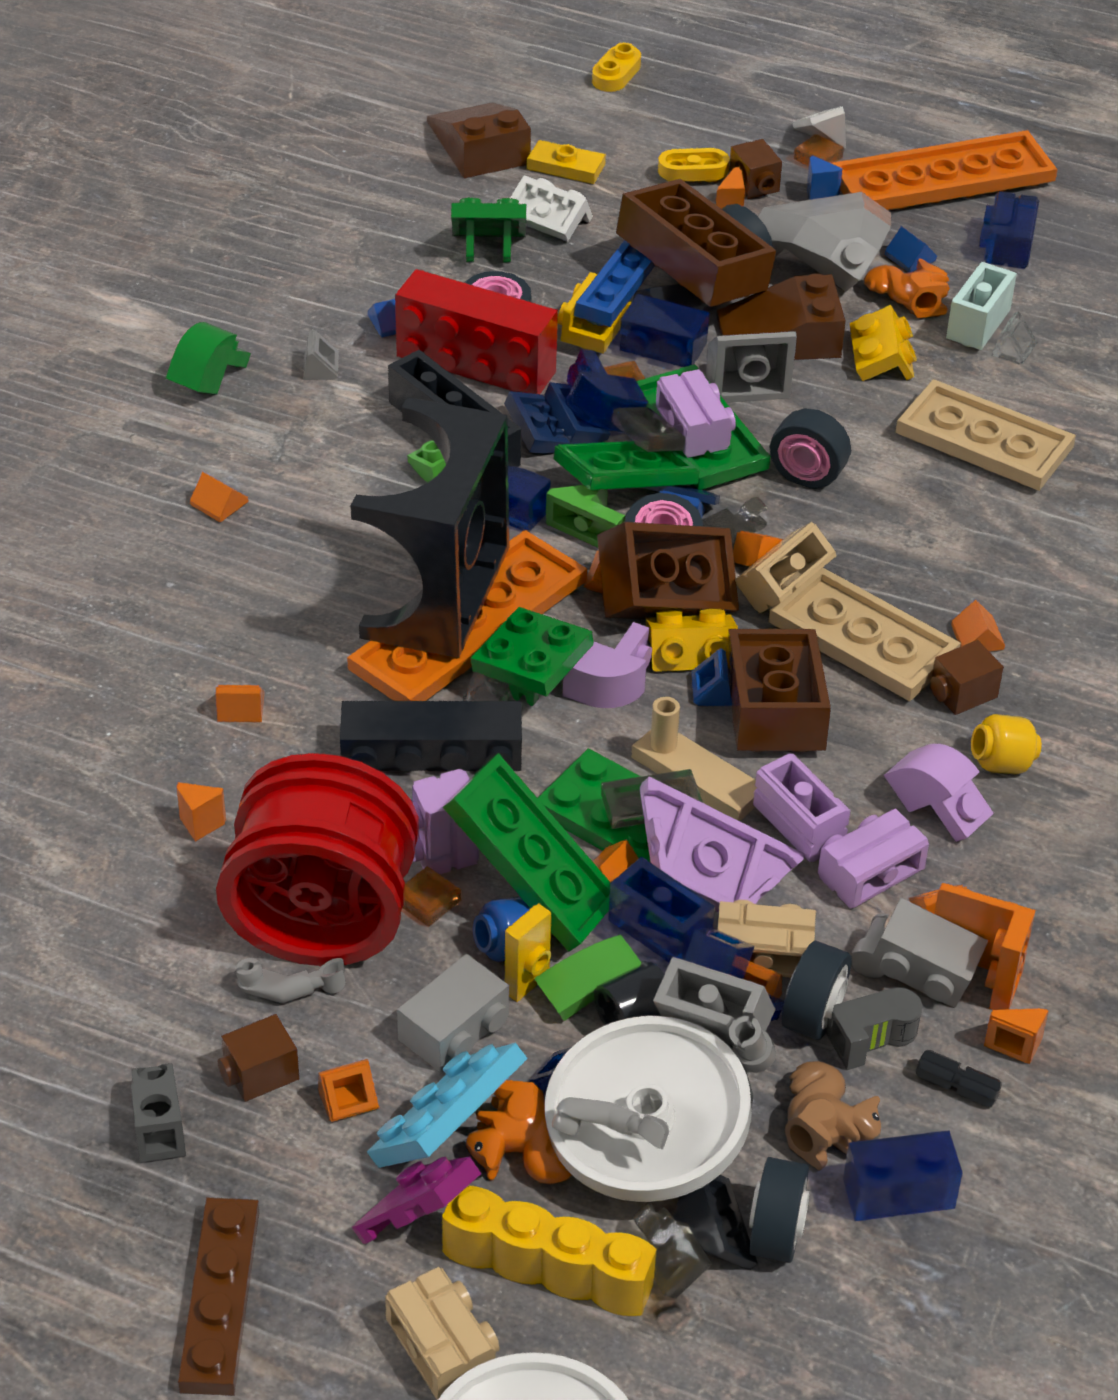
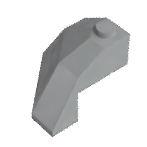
M863 192L764 207L758 215L771 236L773 248L776 250L775 257L784 249H787L820 274H832L835 284L844 291L849 290L860 281L879 252L891 228V212Z

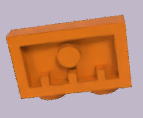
M942 883L938 891L934 914L988 940L977 966L989 970L985 982V987L993 989L989 1009H1010L1023 973L1036 910L973 892L966 888Z

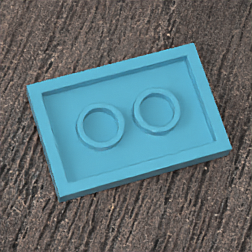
M516 1043L497 1048L490 1044L475 1054L469 1055L467 1051L458 1054L444 1066L443 1071L446 1075L437 1084H428L411 1098L410 1102L413 1107L404 1116L398 1115L392 1118L378 1130L377 1135L380 1139L367 1151L368 1155L378 1168L429 1157L528 1058Z

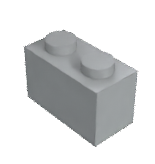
M466 953L397 1009L398 1040L441 1073L444 1066L452 1058L464 1051L470 1053L474 1044L487 1033L495 1032L503 1026L509 1016V985Z

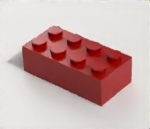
M418 269L414 270L395 294L397 357L403 358L420 350L450 373L522 393L541 394L556 373L558 310Z

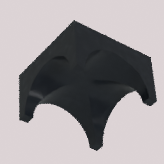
M407 397L402 406V421L419 427L431 437L444 457L446 463L444 469L428 483L404 493L386 496L356 494L350 508L352 520L380 529L404 547L418 567L423 589L411 601L397 610L382 615H364L359 624V639L459 658L510 547L507 415Z

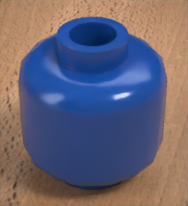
M520 896L492 900L483 905L479 915L474 919L473 937L475 944L481 952L485 953L493 961L505 962V930L531 909Z

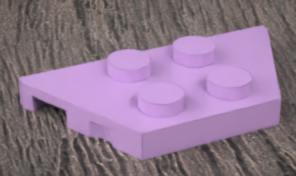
M650 776L641 783L640 795L653 881L716 912H719L720 901L748 900L756 904L762 896L768 893L788 872L804 859V853Z

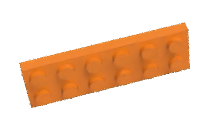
M1028 130L831 163L843 168L840 187L843 195L863 192L886 210L903 209L908 206L924 203H938L942 200L972 197L977 194L995 191L1002 192L1007 189L1024 186H1037L1042 183L1055 181L1057 175V168Z
M524 530L509 541V550L459 658L369 641L347 657L348 670L393 701H426L472 667L471 657L518 607L540 614L545 613L587 581V568L527 530Z

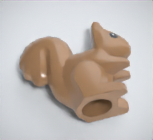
M820 1061L805 1062L799 1065L790 1075L791 1084L789 1088L796 1096L788 1107V1122L785 1125L788 1145L792 1151L820 1171L826 1167L828 1161L826 1149L832 1145L839 1151L853 1156L856 1153V1149L852 1141L870 1144L875 1143L879 1139L881 1121L877 1109L880 1103L878 1096H873L854 1106L842 1102L841 1098L845 1094L846 1089L842 1073L834 1066Z

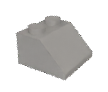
M796 332L716 336L708 343L706 365L708 381L717 385L720 395L726 402L789 399L791 396Z

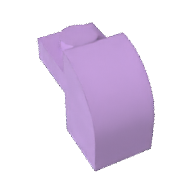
M633 622L615 649L594 642V645L563 678V696L597 708H616L637 700L645 692L646 669L652 656V647L648 646L649 627Z
M929 744L915 749L884 774V777L908 812L931 805L956 842L968 838L994 814L971 780L979 773V770L966 756L949 746Z

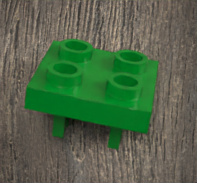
M462 198L459 200V203H451L452 236H466V262H474V236L504 237L503 262H511V237H526L527 204H519V200L513 198L498 199L497 203H482V200L478 198Z
M518 607L471 657L472 670L508 683L514 700L519 701L525 695L527 703L533 706L539 700V694L547 697L594 645L593 633L591 630Z

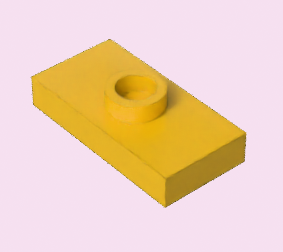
M538 140L527 158L528 170L590 184L596 182L606 164V154L579 149L569 144L561 145L543 140Z
M539 903L536 906L534 905L505 930V982L509 985V997L516 1002L520 1001L538 985L534 978L550 968L551 912Z

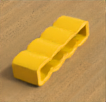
M467 1186L447 1204L442 1215V1251L448 1258L460 1265L478 1269L492 1268L502 1277L521 1284L541 1283L546 1289L563 1298L572 1300L591 1299L599 1307L613 1314L641 1316L654 1284L656 1248L640 1237L620 1232L605 1233L595 1224L580 1218H555L549 1211L538 1205L523 1201L505 1202L497 1194L476 1186Z

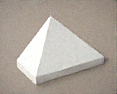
M843 106L824 110L792 122L794 129L846 149L845 112Z

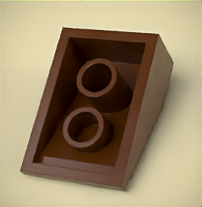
M487 103L427 116L429 126L464 179L527 165V158L531 153V127L518 109L496 103Z
M832 274L794 276L769 287L768 290L755 293L717 310V320L721 336L795 331L797 338L794 360L841 358L846 320Z
M623 522L597 535L605 618L646 619L657 617V612L668 610L680 611L682 616L699 615V611L704 609H721L725 613L739 611L730 528Z
M729 629L728 644L732 717L737 751H826L831 705L816 629Z

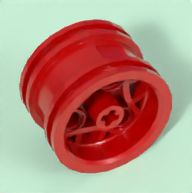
M319 753L290 755L271 761L258 769L245 784L234 821L235 840L227 848L216 886L217 905L225 921L240 937L254 947L277 958L298 964L322 966L332 959L342 958L344 965H349L367 960L383 951L394 939L400 925L401 911L405 902V882L403 878L408 874L413 862L415 846L419 836V817L411 799L397 783L384 773L362 762L338 755Z

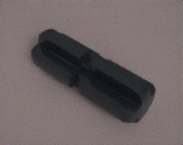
M932 1050L924 1051L916 1068L918 1077L947 1090H951L952 1086L958 1088L957 1094L986 1107H992L995 1104L1002 1087V1082L999 1079L969 1066L963 1070L960 1068V1062Z

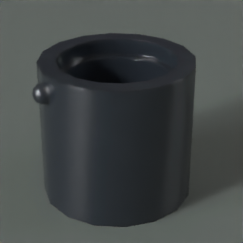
M642 961L639 966L595 988V1005L604 1026L633 1017L661 1016L653 1000L665 974L657 965L652 962Z

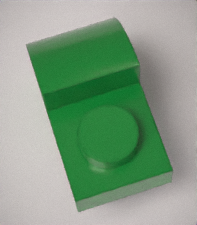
M199 322L190 327L180 339L174 351L166 379L197 392L218 394L227 365L246 368L251 353L237 348L239 341L236 340V334L206 322Z

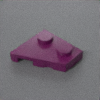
M470 1156L453 1160L441 1157L425 1165L422 1161H418L403 1170L396 1178L399 1185L351 1228L363 1244L369 1243L391 1222L398 1229L423 1215H428L445 1207L472 1183L481 1172Z

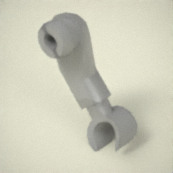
M255 958L241 960L235 969L238 978L237 984L242 992L279 1003H286L313 994L314 989L322 987L328 993H338L344 988L346 983L344 976L345 966L342 958H335L326 962L317 971L308 973L305 970L289 976L262 969L261 963Z
M568 1097L559 1102L556 1107L558 1110L552 1121L553 1128L569 1135H577L579 1133L582 1120L604 1125L621 1134H639L650 1144L663 1150L669 1135L668 1124L660 1118L644 1115L642 1119L638 1112L611 1102Z

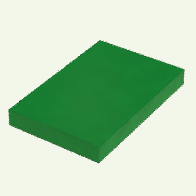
M662 440L560 444L555 446L553 460L589 490L698 484L700 470Z

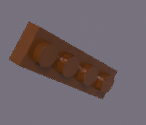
M206 1197L178 1379L179 1391L182 1394L235 1396L260 1212L259 1200Z

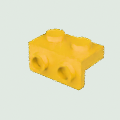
M590 272L582 284H576L570 301L568 303L564 302L558 314V324L562 325L560 341L582 347L587 351H596L604 354L629 317L631 302L627 303L610 327L593 325L585 319L574 316L577 300L598 275Z
M889 305L876 312L865 314L858 320L849 323L856 371L862 381L897 366L906 380L914 378L912 363L916 362L917 358L908 340L913 337L912 330L904 316L899 318L893 307Z
M704 609L699 611V616H682L680 611L668 610L657 612V617L646 618V627H649L648 640L652 647L651 667L653 671L693 670L720 648L726 651L728 668L730 669L729 629H738V625L731 615H725L724 610Z

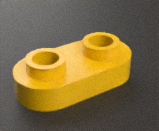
M619 43L610 48L592 69L593 86L605 92L623 89L641 68L640 50L630 43Z
M716 148L670 149L659 155L658 173L668 182L682 179L683 181L716 182L728 175L730 157L725 151Z

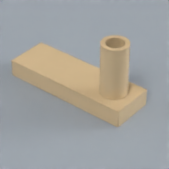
M671 697L656 699L652 709L651 730L632 745L631 758L706 805L741 821L755 808L753 801L754 792L757 789L755 786L756 780L678 733L679 702Z

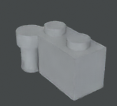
M900 898L886 928L884 924L889 915L877 914L872 918L865 938L860 939L856 943L851 953V967L857 973L867 978L876 979L885 974L892 979H897L927 994L936 1001H941L956 1008L972 979L988 940Z
M672 957L653 1000L661 1016L686 1020L709 1030L726 1044L733 1046V1052L740 1060L744 1070L748 1072L758 1073L768 1069L776 1056L774 1043L766 1032L775 1008L765 986Z

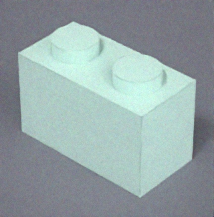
M981 262L951 302L946 338L959 342L964 346L982 350L1011 310L1017 273Z

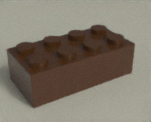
M682 179L622 194L616 234L627 241L631 247L637 249L650 259L654 265L668 273L680 285L695 294L703 303L710 307L717 306L724 302L768 290L776 250Z

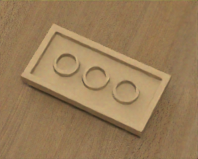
M935 379L928 384L897 420L895 432L915 442L922 443L1038 491L1041 490L1074 448L1076 438L1075 434Z
M825 568L820 569L803 585L794 590L784 601L774 606L770 610L769 623L780 629H816L819 650L908 701H911L930 683L935 657L959 648L961 645L959 641Z

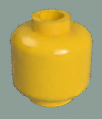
M990 715L975 727L971 737L972 755L978 760L983 769L994 773L1017 775L1026 772L1033 764V761L1038 759L1042 748L1041 738L1036 734L1035 727L1031 721L1020 716Z

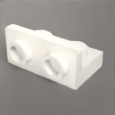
M524 175L510 197L519 200V204H527L526 226L567 242L581 220L589 223L593 217L585 196L575 190L567 192L559 189L543 178L536 180Z

